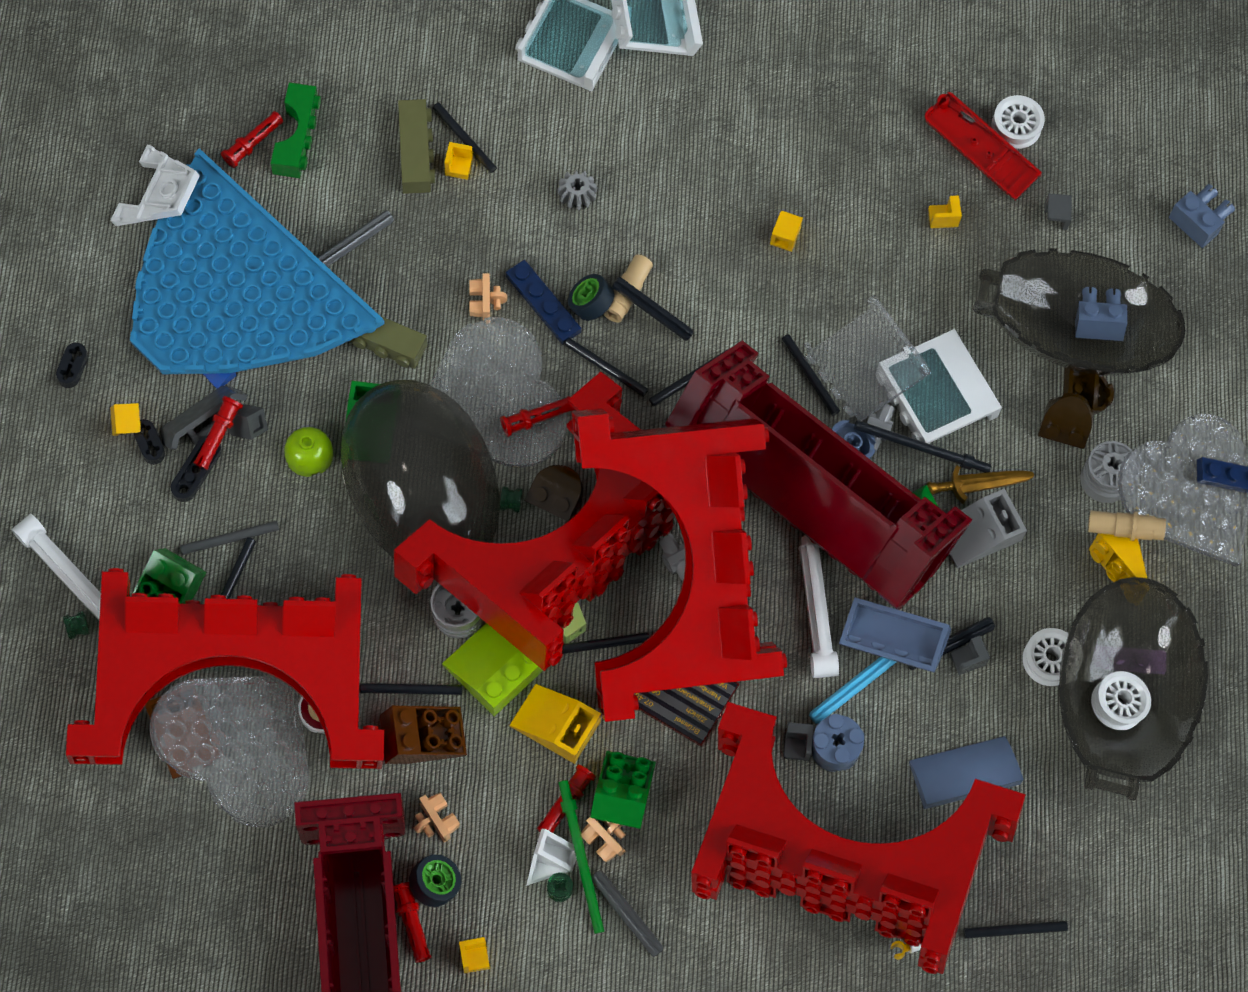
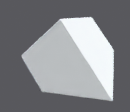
M541 829L527 885L572 872L576 862L573 844L547 829Z

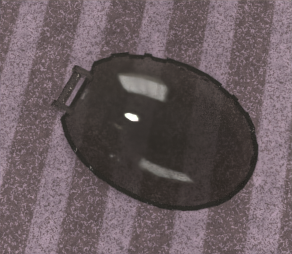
M1049 248L1048 252L1036 253L1035 249L1019 252L1016 257L1003 262L1000 272L983 269L979 274L981 283L977 301L973 305V311L977 314L994 318L1001 329L1024 349L1067 369L1106 376L1130 375L1147 371L1165 364L1174 357L1183 343L1186 331L1182 311L1175 308L1172 303L1173 297L1162 286L1157 288L1148 281L1149 276L1143 273L1142 276H1139L1128 270L1129 265L1104 256L1071 250L1070 253L1057 252V248ZM990 284L996 286L992 303L987 302ZM1089 287V293H1091L1092 287L1097 289V303H1106V291L1108 289H1113V295H1115V289L1121 291V304L1127 305V327L1123 341L1075 338V319L1079 301H1082L1083 288Z
M414 380L389 381L367 391L355 403L348 414L342 432L340 456L347 493L361 522L374 538L377 545L383 548L394 560V549L429 519L447 531L461 537L492 543L500 513L499 487L488 448L469 415L456 401L444 392L426 383Z
M1139 577L1120 579L1104 586L1092 595L1079 610L1070 627L1060 665L1059 697L1061 715L1072 748L1082 764L1087 768L1084 787L1090 790L1097 788L1124 795L1127 799L1133 801L1138 796L1140 782L1154 781L1170 771L1182 758V753L1194 738L1192 735L1196 725L1200 723L1208 685V661H1205L1203 650L1205 642L1204 638H1200L1196 626L1198 622L1191 609L1189 607L1186 608L1176 597L1178 595L1176 592L1152 579ZM1117 671L1129 672L1139 677L1147 686L1151 696V707L1147 716L1136 726L1128 730H1115L1104 725L1096 717L1091 704L1092 692L1096 685L1107 675ZM1118 697V700L1124 704V701ZM1097 773L1116 779L1128 780V786L1097 778Z

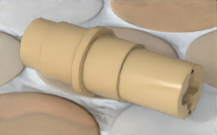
M635 255L621 278L640 291L653 264L647 257ZM614 289L615 296L613 302L604 313V316L613 322L619 323L634 303Z
M1090 510L1088 532L1130 538V541L1135 539L1164 541L1166 530L1165 518L1140 515L1135 511L1131 514Z

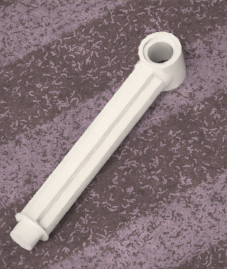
M30 513L14 526L11 531L26 548L31 547L99 620L100 591L46 535L47 531L43 525Z
M807 536L801 537L802 545L798 549L801 556L813 653L810 655L811 673L813 678L839 676V662L837 652L832 649L820 547L812 543Z

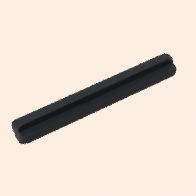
M618 277L614 281L613 289L683 340L687 341L690 339L693 329L623 278Z
M986 617L950 635L943 655L969 643L972 638L983 636L993 631L995 628L993 620L990 617ZM907 665L910 670L916 669V667Z

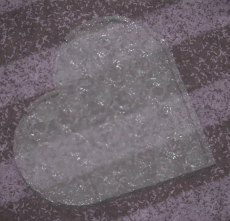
M501 317L484 318L483 321L466 325L455 335L410 423V427L498 464L523 468L542 463L559 449L567 431V413L533 424L530 430L523 429L514 432L510 437L505 435L500 422L501 416L508 417L517 414L521 409L529 411L561 400V397L552 386L540 380L542 352L534 335L526 327L513 320ZM558 407L542 412L541 415L557 410ZM516 421V422L512 423L511 425H515V424L519 423L520 421Z
M1202 413L1193 415L1178 423L1169 435L1167 442L1151 441L1130 451L1124 458L1118 474V493L1125 511L1131 514L1135 511L1140 515L1165 518L1166 530L1164 540L1234 567L1241 565L1248 516V493L1197 483V459L1201 457L1248 466V447L1245 448L1239 435L1241 433L1225 419L1213 414Z
M274 676L191 679L171 687L155 705L150 719V737L159 758L175 769L176 773L194 780H207V786L212 799L219 809L222 808L233 817L234 821L252 827L276 825L289 818L295 812L294 802H303L309 786V770L302 720L299 715L298 693L282 680Z

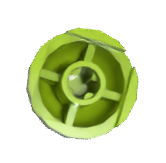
M302 427L292 432L287 438L284 447L285 460L289 468L297 475L312 477L313 474L325 472L331 465L334 456L332 443L326 433L314 427Z

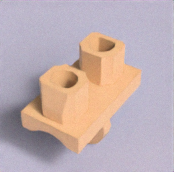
M483 273V279L469 280L470 296L483 295L482 301L469 302L470 316L483 317V322H490V304H493L494 310H500L501 304L507 302V294L501 292L500 286H494L493 292H490V273Z
M438 793L429 798L425 794L420 797V806L428 818L425 819L422 812L415 815L419 822L414 827L416 833L424 831L429 838L435 834L431 828L433 825L443 843L450 840V834L460 827V823L453 813L443 819L439 817L437 812L448 806L442 794Z
M589 817L586 820L589 824L582 830L581 836L589 845L599 836L603 838L606 843L596 853L605 862L610 861L616 855L621 857L626 852L612 837L613 834L620 840L625 837L626 834L620 829L623 825L603 821L609 827L606 830L597 819Z

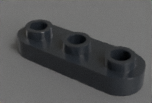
M207 436L202 437L197 442L171 483V492L177 501L187 502L194 498L221 456V444L209 465V469L206 470L195 465L193 462L196 460ZM195 468L201 469L199 473H193ZM182 488L188 489L186 493H180Z

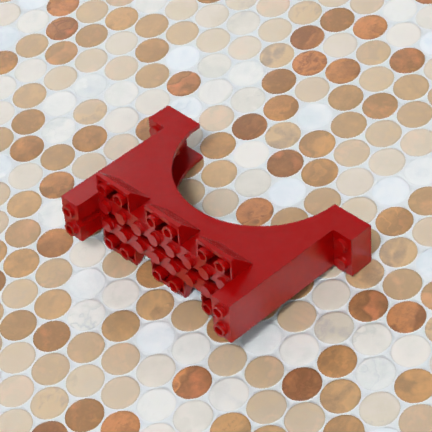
M601 371L568 399L567 403L576 411L603 409L610 417H613L614 433L641 430L620 414L622 387ZM571 420L566 424V428L573 434V423ZM594 468L597 482L589 500L571 520L553 532L517 543H486L451 533L429 519L394 549V577L415 594L422 589H427L433 580H436L545 671L551 665L555 666L563 656L564 629L562 627L566 628L572 622L575 603L580 599L584 600L586 598L590 602L596 596L600 597L612 581L619 580L624 573V561L631 552L640 556L646 550L650 551L662 535L666 536L670 533L674 526V513L660 493L642 480L623 472Z
M603 409L573 411L572 423L576 463H581L582 469L601 468L623 472L653 487L660 493L674 513L680 526L685 548V572L681 591L664 623L652 636L634 649L607 660L594 662L598 711L601 713L603 720L609 722L635 719V711L639 710L638 697L634 693L784 676L783 668H787L786 654L782 653L781 649L776 647L773 642L760 643L758 636L755 637L754 627L758 626V617L756 611H753L748 605L747 597H751L750 576H754L753 562L749 561L748 551L752 550L751 537L742 529L741 522L745 521L744 500L748 499L747 486L742 482V474L746 473L744 459H741L740 455L736 453L765 450L766 442H769L768 427H764V423L753 418L614 433L613 417H610Z
M110 568L108 572L102 571L94 725H91L90 721L76 720L74 724H67L66 757L69 764L122 765L124 749L130 730L139 713L155 694L166 685L191 672L217 666H238L270 674L285 682L305 699L318 717L324 730L330 754V768L382 769L384 761V730H379V727L374 725L363 726V729H358L361 578H356L354 574H342L341 577H336L334 601H330V598L326 597L315 598V601H304L303 597H290L289 600H283V606H278L276 602H264L263 606L257 605L256 599H252L251 596L247 595L237 596V599H226L224 595H211L210 598H205V604H201L198 600H187L185 604H179L178 598H174V595L167 593L158 594V597H147L145 593H133L130 596L131 583L128 572H124L120 568Z
M728 702L718 726V750L722 751L725 755L734 756L691 871L692 892L702 899L708 900L712 898L717 900L727 873V883H730L736 889H748L764 898L769 896L776 898L779 889L785 895L800 896V906L804 907L807 912L812 914L822 913L837 922H850L852 914H855L861 920L868 921L871 919L876 921L875 931L879 932L883 937H896L914 947H918L920 944L918 966L930 974H943L986 837L990 835L1000 842H1013L1026 794L975 779L970 792L957 811L938 827L923 835L893 843H865L845 839L820 828L807 819L793 805L783 791L772 759V750L776 737L772 735L777 717Z

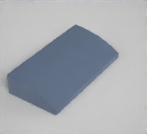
M854 597L839 644L935 673L949 639L951 627L945 623Z
M1005 736L909 761L924 809L966 799L975 779L1004 788L1020 785L1024 780L1016 757Z

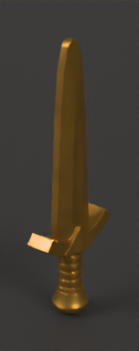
M956 465L951 481L941 483L929 481L926 485L932 495L948 490L953 491L956 498L964 504L968 499L965 493L1025 482L1032 479L1034 473L1031 471H1001L958 475L961 467Z

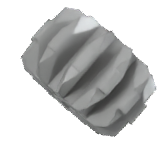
M575 169L573 175L566 172L565 179L560 178V187L557 189V193L561 196L560 201L562 204L568 203L569 209L573 205L577 206L578 210L581 209V205L588 208L590 201L596 199L597 185L594 184L593 176L587 177L586 171L578 174V171Z

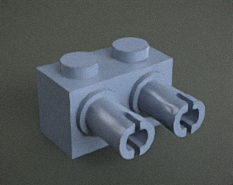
M1210 184L1206 185L1197 195L1192 191L1187 193L1174 205L1169 215V218L1201 248L1205 247L1219 234L1225 223L1224 219L1235 211L1233 204L1227 206L1230 203L1228 200H1224L1214 210H1211L1206 205L1218 195V191L1215 188L1210 191L1213 187Z
M1089 287L1083 288L1082 301H1079L1075 319V338L1123 341L1127 327V305L1121 304V291L1115 289V295H1113V289H1108L1106 291V303H1097V289L1092 287L1091 293H1089Z

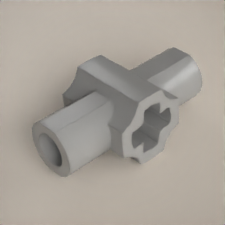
M881 403L876 414L871 413L867 423L891 431L894 422L890 420L895 408L889 404ZM874 436L876 442L874 450L877 452L881 441L886 442V440Z
M670 534L659 541L660 546L665 552L662 555V559L668 571L672 575L677 573L683 582L685 572L684 543L679 546L674 536Z

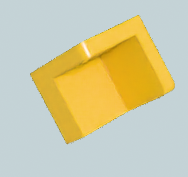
M449 142L445 158V176L468 180L473 161L472 146Z
M959 195L950 196L947 205L929 206L930 228L959 226L962 217Z
M781 211L771 235L770 245L792 252L803 218Z
M139 403L114 404L110 407L113 436L139 433L141 431Z
M485 937L459 942L464 974L490 969Z

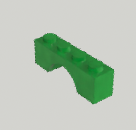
M289 82L284 102L286 114L297 121L298 127L290 138L275 143L271 168L273 175L300 178L302 170L307 168L308 157L305 155L306 150L311 149L312 136H310L311 129L315 130L317 118L314 114L315 110L320 108L321 96H318L316 86Z

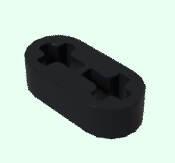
M71 343L64 351L56 371L57 380L64 388L76 386L88 361V353L83 344ZM80 351L81 356H77L74 361L72 354ZM71 368V373L73 377H68L67 380H65L63 374L67 375Z
M140 420V428H146L149 438L145 440L141 431L133 433L142 456L149 464H159L165 457V451L155 426L149 420ZM152 444L157 451V455L154 457L150 454L148 447Z

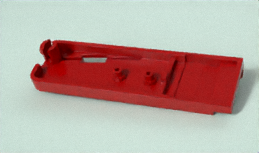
M947 92V94L939 95L937 103L926 111V123L1015 201L1038 177L1042 176V172L953 93ZM961 112L965 113L966 115H968L969 117H971L972 119H974L975 122H974L973 120H971L970 118H968L967 116H965L964 114H962Z

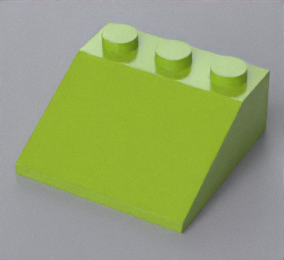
M487 623L442 663V666L493 716H496L543 672L540 667Z

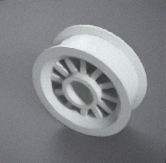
M1021 95L1010 96L1003 99L997 105L992 118L991 128L1015 149L1026 148L1038 140L1045 122L1044 112L1040 105L1029 97Z
M1046 628L1036 632L1030 638L1023 651V666L1027 674L1037 683L1045 686H1058L1067 682L1073 676L1079 666L1081 653L1076 640L1069 633L1057 628ZM1046 654H1054L1057 658V661L1049 660Z
M1117 671L1110 673L1096 685L1092 692L1091 704L1096 717L1104 725L1115 730H1128L1136 726L1147 716L1151 707V696L1147 686L1139 677L1129 672ZM1118 697L1124 701V704L1118 700Z

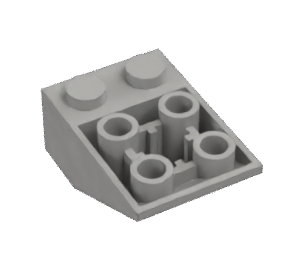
M1005 488L985 496L961 510L973 520L949 554L956 568H959L1023 540L1027 529Z

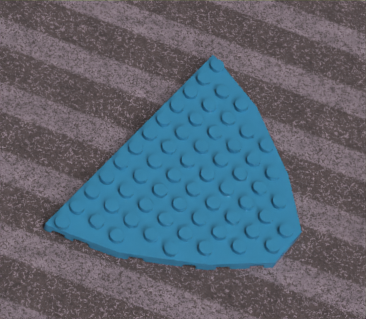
M200 148L195 152V158L187 166L196 170L200 177L182 215L157 220L143 257L142 269L139 271L136 279V300L133 305V329L130 334V341L162 374L233 373L314 357L365 333H372L376 328L385 324L379 314Z

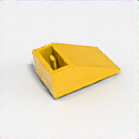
M1098 533L1089 548L1091 557L1105 568L1109 579L1120 586L1125 598L1138 605L1150 588L1138 539L1130 541V538Z
M535 684L509 726L575 764L600 724L601 713L581 701Z

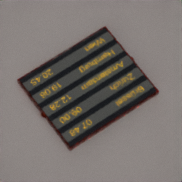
M728 682L634 693V695L638 697L639 711L701 747L717 720L722 717V712L739 687V683Z

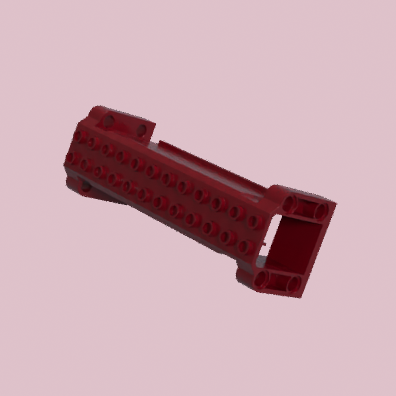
M743 340L695 371L667 419L665 426L675 427L753 418L764 423V427H768L769 442H766V449L736 452L745 461L746 473L742 474L743 484H746L747 489L754 497L763 501L773 512L782 516L792 527L806 535L812 543L821 547L831 558L840 562L850 573L860 578L870 589L879 593V596L896 609L900 610L924 587L943 564L973 519L956 506L946 514L926 497L921 500L773 383L768 384L767 381L770 376L754 364L759 353Z
M401 793L294 802L295 823L301 843L305 845H320L318 858H313L321 992H401L391 851H386L385 849L386 839L406 834Z

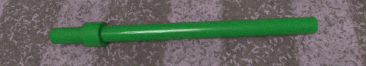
M568 780L558 782L563 801L560 804L562 812L566 813L594 934L605 931L575 811L578 808L576 800L572 798Z

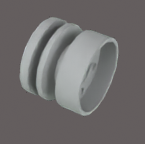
M1105 441L1098 444L1091 451L1080 474L1081 486L1085 493L1093 500L1101 503H1113L1122 499L1129 491L1139 471V462L1136 454L1126 444L1118 441Z
M438 584L432 592L430 603L434 622L439 631L448 637L456 639L466 638L476 633L483 625V620L442 585ZM457 608H462L460 615L455 614Z

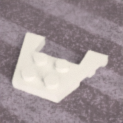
M147 144L139 163L143 167L154 168L156 171L139 205L118 204L111 218V222L115 226L182 215L200 177L196 170L178 160L170 158L164 152H159L153 146Z

